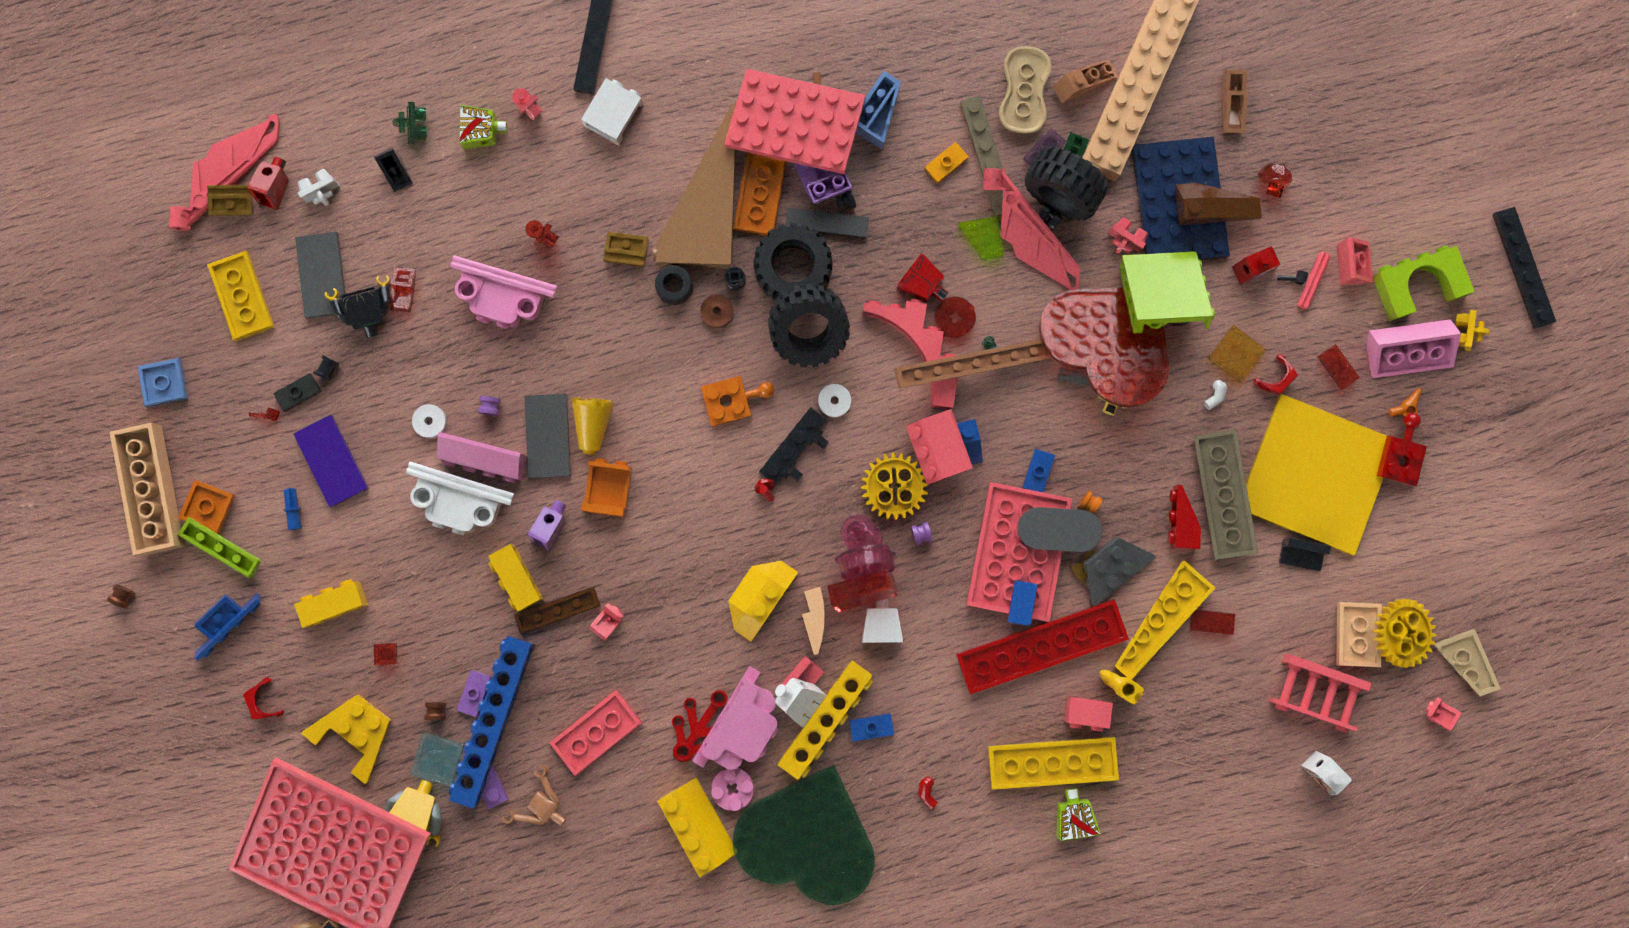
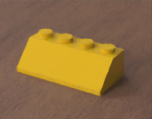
M697 777L664 795L657 801L699 877L717 868L738 852Z

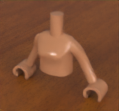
M539 765L543 768V774H540L538 771L534 772V775L541 779L546 792L545 794L540 790L527 807L536 817L520 815L515 810L510 809L507 812L511 814V820L504 816L502 817L504 823L521 821L544 825L552 819L559 826H562L566 822V819L557 813L560 801L547 780L546 776L549 774V767L547 765Z

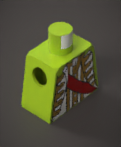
M460 105L459 143L463 149L495 145L497 134L508 133L507 121H497L494 111Z
M1078 788L1066 789L1067 801L1057 803V838L1063 841L1101 835L1090 801L1079 799Z

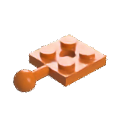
M741 375L701 386L712 427L752 416L748 399L759 396L767 399L774 394V386L769 382H763L759 385L758 389L745 392ZM724 396L732 398V403L728 407L721 405V399Z

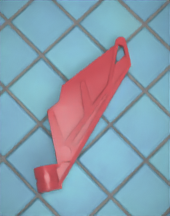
M276 114L270 115L265 122L213 144L205 158L193 163L190 208L170 207V229L176 231L191 230L192 225L208 210L207 185H234L278 142L279 117ZM271 123H275L274 131L266 135Z
M984 168L983 189L1003 190L1001 238L1012 244L1018 259L1066 286L1071 294H1078L1080 266L1006 175L1005 169ZM1067 272L1076 277V286L1071 287Z

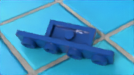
M256 593L241 607L225 594L194 623V627L209 639L196 650L194 659L199 661L202 657L206 658L209 656L217 642L222 643L229 636L228 632L233 627H239L249 612L253 613L260 606V595Z

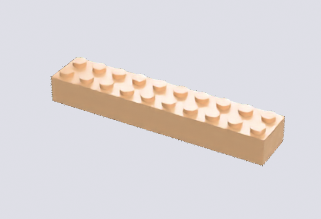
M1153 0L1082 156L1084 160H1088L1094 167H1097L1106 178L1114 182L1121 175L1199 0Z

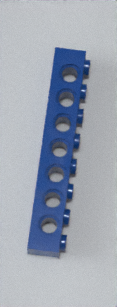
M507 636L506 639L502 640L499 651H501L499 660L496 659L492 667V671H494L492 680L489 679L485 687V692H487L485 700H481L478 706V712H480L478 720H474L470 732L473 733L470 741L466 742L463 753H465L463 762L460 761L456 769V774H458L456 782H452L448 794L451 795L449 801L473 809L478 807L535 644L512 636ZM513 653L516 655L517 661L511 666L508 664L507 658ZM503 674H507L510 678L506 686H503L500 682V677ZM496 694L502 697L500 706H496L493 703V697ZM490 714L495 718V724L492 727L486 724V717ZM481 735L486 736L488 739V744L485 747L479 744V737ZM473 756H478L481 760L478 768L474 767L471 763ZM467 776L473 779V786L471 788H467L464 784Z

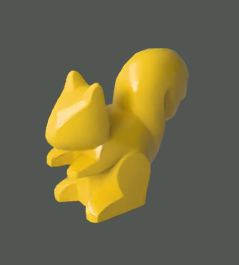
M1101 670L1099 672L1101 680L1114 689L1118 696L1133 705L1141 699L1144 688L1130 678L1120 677L1109 670Z

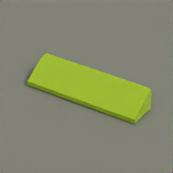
M188 517L177 534L248 578L255 577L261 563L259 558L194 519Z

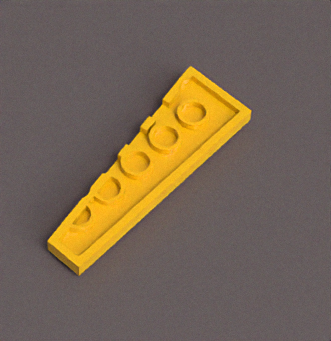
M1183 560L1114 667L1125 677L1132 680L1212 593L1215 587Z

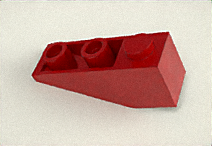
M1175 485L1169 494V500L1172 502V510L1169 511L1168 516L1169 523H1171V531L1168 532L1170 548L1201 549V526L1183 486Z

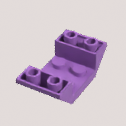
M794 163L805 191L813 204L852 189L846 172L844 175Z

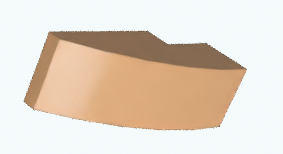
M820 587L804 591L810 612L804 613L802 616L814 655L819 652L824 631L825 613Z

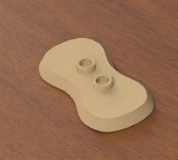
M1029 46L1016 47L1007 54L1004 61L1008 87L1006 96L1000 106L999 116L1002 125L1015 133L1030 134L1037 132L1043 127L1047 118L1043 90L1052 67L1047 53L1039 48Z

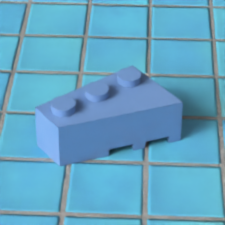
M885 71L882 72L866 96L856 132L881 150L884 148L901 84L899 80Z

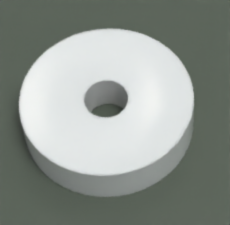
M830 384L821 390L818 397V405L826 416L838 418L848 412L851 405V396L849 391L842 385ZM835 397L839 402L832 404L831 399Z
M427 404L419 407L414 412L412 425L419 435L426 438L438 437L439 432L443 433L446 429L447 417L441 408ZM428 418L433 419V422L430 425H427Z

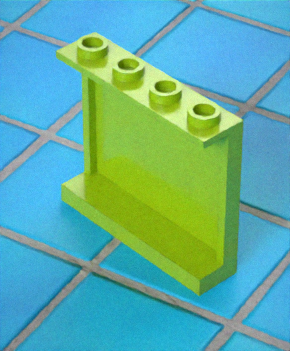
M1196 252L1122 255L1119 270L1134 333H1142L1144 324L1204 321L1205 329H1209L1211 321L1215 318V311L1210 306V292L1206 290V277L1202 275V262L1198 260Z

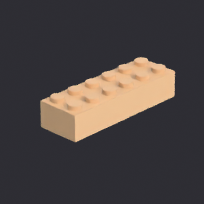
M147 423L111 431L110 438L132 554L135 556H147L185 547L184 539L177 535L181 529L180 519H178L179 513L162 425Z

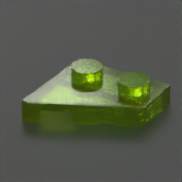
M997 216L958 222L959 230H962L968 238V242L977 250L978 255L983 261L1004 257Z

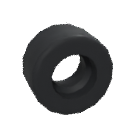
M671 265L659 271L655 278V288L658 296L669 305L682 304L692 294L693 284L691 277L680 266ZM671 278H677L681 281L682 288L676 293H671L666 289L667 281Z

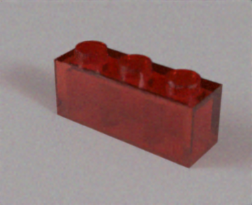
M888 569L827 585L831 606L838 612L898 596L894 576Z

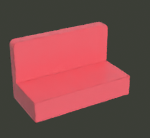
M805 656L782 684L786 686L792 678L815 684L824 672Z

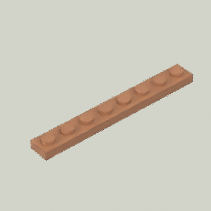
M1051 337L897 367L894 368L898 389L1051 359L1055 358Z

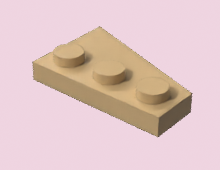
M1475 629L1439 641L1433 645L1478 696L1501 689Z

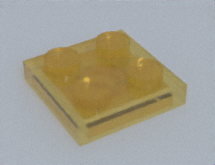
M1232 325L1207 359L1241 383L1267 349L1235 325Z

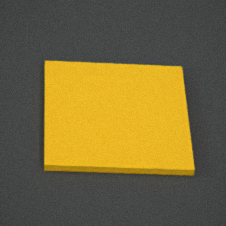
M1279 395L1246 480L1252 516L1355 556L1384 479L1378 477L1377 472L1387 436L1286 395Z

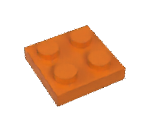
M194 479L178 519L186 521L190 517L215 533L220 534L236 495Z

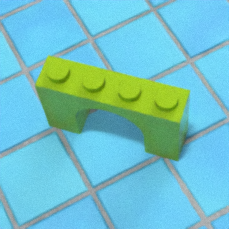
M1446 245L1436 249V253L1431 255L1428 251L1417 255L1416 260L1410 261V258L1397 262L1398 266L1391 268V265H1386L1378 269L1379 272L1373 275V280L1389 322L1417 312L1408 289L1410 275L1415 270L1428 271L1437 278L1446 302L1475 292L1457 246L1449 248Z

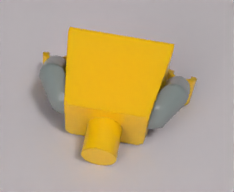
M422 780L417 790L407 787L404 791H400L389 798L384 810L430 832L431 834L426 845L430 844V839H435V847H437L441 841L439 835L442 822L440 806L437 804L436 798L429 795L433 784Z

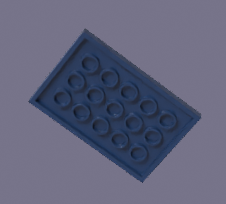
M1214 136L1135 144L1132 148L1141 225L1142 229L1148 232L1145 240L1146 245L1144 246L1145 254L1196 252L1198 260L1229 257L1230 252L1225 222L1179 226L1176 184L1199 183L1221 189Z

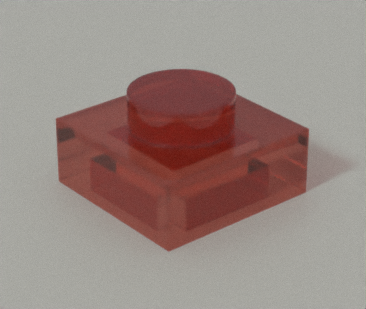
M397 643L374 644V665L398 664Z

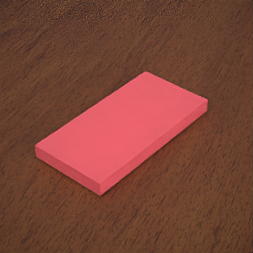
M615 690L549 744L572 774L577 776L642 724V721L618 690Z

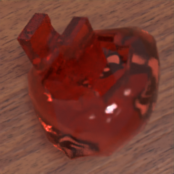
M1280 161L1270 162L1258 172L1260 181L1262 183H1269L1266 194L1273 197L1281 198L1284 187L1292 182L1291 171Z

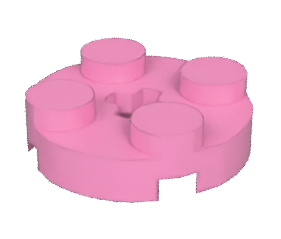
M739 767L734 770L723 769L715 776L712 782L711 794L721 808L737 811L745 807L752 799L754 793L751 776L745 770ZM736 783V789L739 790L738 793L733 792L729 794L727 785Z

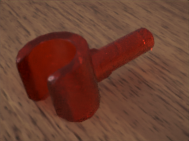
M268 407L266 413L249 412V417H261L276 421L280 411Z

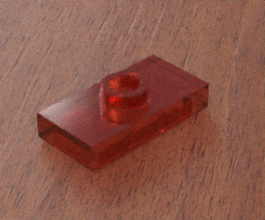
M1336 344L1317 356L1340 390L1345 389L1360 378Z

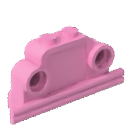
M455 255L450 264L451 268L462 271L461 278L455 285V293L461 300L469 303L470 310L477 316L476 320L488 323L490 320L496 322V326L508 329V326H518L522 318L529 321L536 319L540 313L544 298L546 296L554 298L557 289L556 285Z
M751 666L748 667L692 762L704 767L708 759L726 769L734 770L741 765L742 758L748 762H754L759 757H763L767 750L766 744L769 739L775 737L778 728L777 720L771 714L776 705L775 698L769 690L754 684L761 672Z

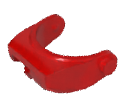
M1278 354L1276 358L1284 365L1286 370L1284 378L1272 384L1255 378L1253 383L1262 390L1281 395L1298 377V374L1293 366L1285 360V356Z
M269 677L262 679L260 683L243 694L252 719H262L271 716L278 718L285 713L284 710L277 711L276 713H265L259 710L255 703V695L258 689L272 681Z

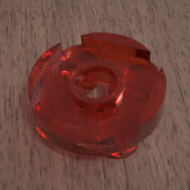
M945 298L935 311V324L939 331H944V336L953 339L960 338L968 334L974 327L976 321L975 308L964 298ZM954 312L958 313V316L961 317V320H957L956 323H953L952 318L949 317Z

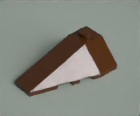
M1199 183L1175 185L1179 226L1262 218L1260 198Z

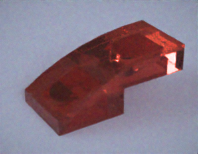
M394 267L389 307L391 311L411 313L416 278L415 268Z

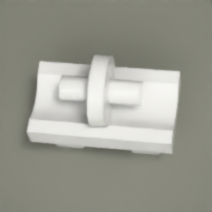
M325 169L316 172L315 175L319 182L313 185L308 178L298 181L300 191L297 193L299 197L303 198L306 203L313 201L315 205L320 202L325 206L329 205L328 198L333 196L332 190L340 187L338 182Z

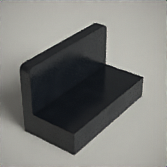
M1286 538L1282 540L1279 563L1321 571L1323 556L1330 554L1331 546Z

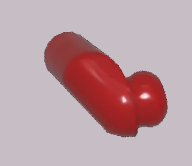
M927 776L919 783L918 796L931 810L938 802L931 795L934 780Z

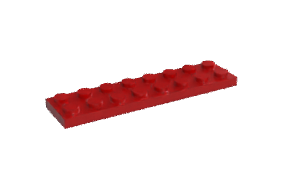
M1113 599L957 653L956 657L971 695L1129 640L1116 601Z

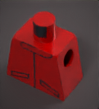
M274 157L271 164L261 162L247 186V189L259 205L275 210L279 209L289 181L283 171L286 161L280 157Z
M922 253L897 285V289L918 300H922L924 303H927L931 296L942 302L949 293L940 286L944 280V275Z

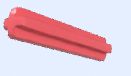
M1321 252L1318 254L1297 303L1299 308L1306 310L1310 307L1330 260L1328 253Z

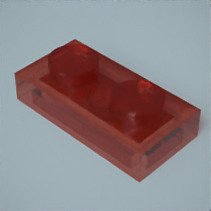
M1195 610L1191 614L1190 630L1234 635L1235 614Z

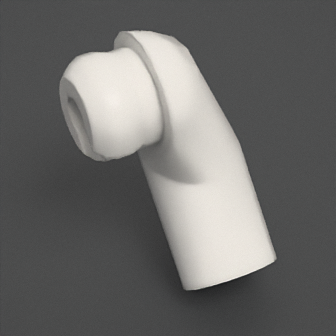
M1216 380L1212 385L1215 390L1214 396L1204 401V405L1208 410H1211L1225 400L1227 385L1221 380Z

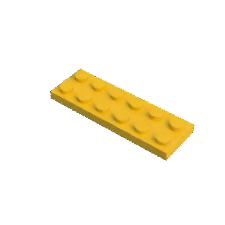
M1115 737L988 746L992 790L1119 780Z

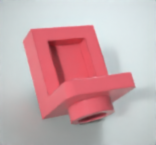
M607 603L603 611L589 626V629L606 641L619 626L624 615L619 608Z
M1437 698L1435 702L1431 700L1425 710L1428 712L1427 719L1452 732L1462 715V712L1445 704L1440 698Z

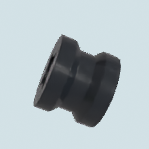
M851 190L834 196L840 213L845 212L848 208H856V202Z

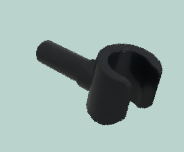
M1299 270L1296 276L1278 275L1277 280L1292 281L1298 285H1303L1307 281L1308 272Z

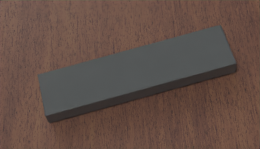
M788 208L785 227L790 226V223H796V226L802 227V224L808 226L809 230L815 229L822 234L866 239L869 217Z

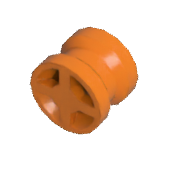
M1088 490L1080 500L1077 508L1094 514L1103 499L1093 496L1092 492Z

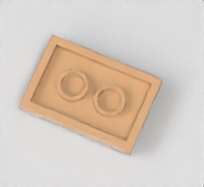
M1337 602L1336 665L1381 667V650L1375 648L1379 641H1373L1377 637V633H1374L1373 630L1378 629L1374 621H1380L1377 613L1382 614V604Z

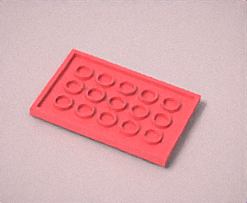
M746 69L725 140V147L845 175L866 96Z
M993 482L989 483L966 602L967 606L1009 614L1015 580L1037 584L1032 619L1050 621L1062 551L1029 548L1019 538L1017 524L1020 517L1026 511L1035 507L1070 509L1072 498Z

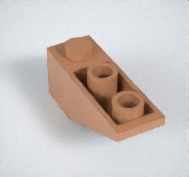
M1109 59L1065 74L1052 87L1063 104L1116 79L1118 75Z

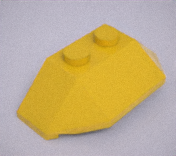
M782 561L752 566L728 600L734 630L752 642L798 572Z

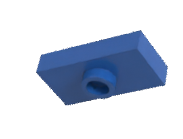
M1034 449L1022 486L1023 489L1044 492L1055 458L1054 454Z
M891 713L849 720L852 741L894 735Z

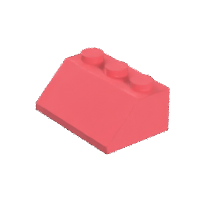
M952 409L906 426L927 485L943 481L973 468Z

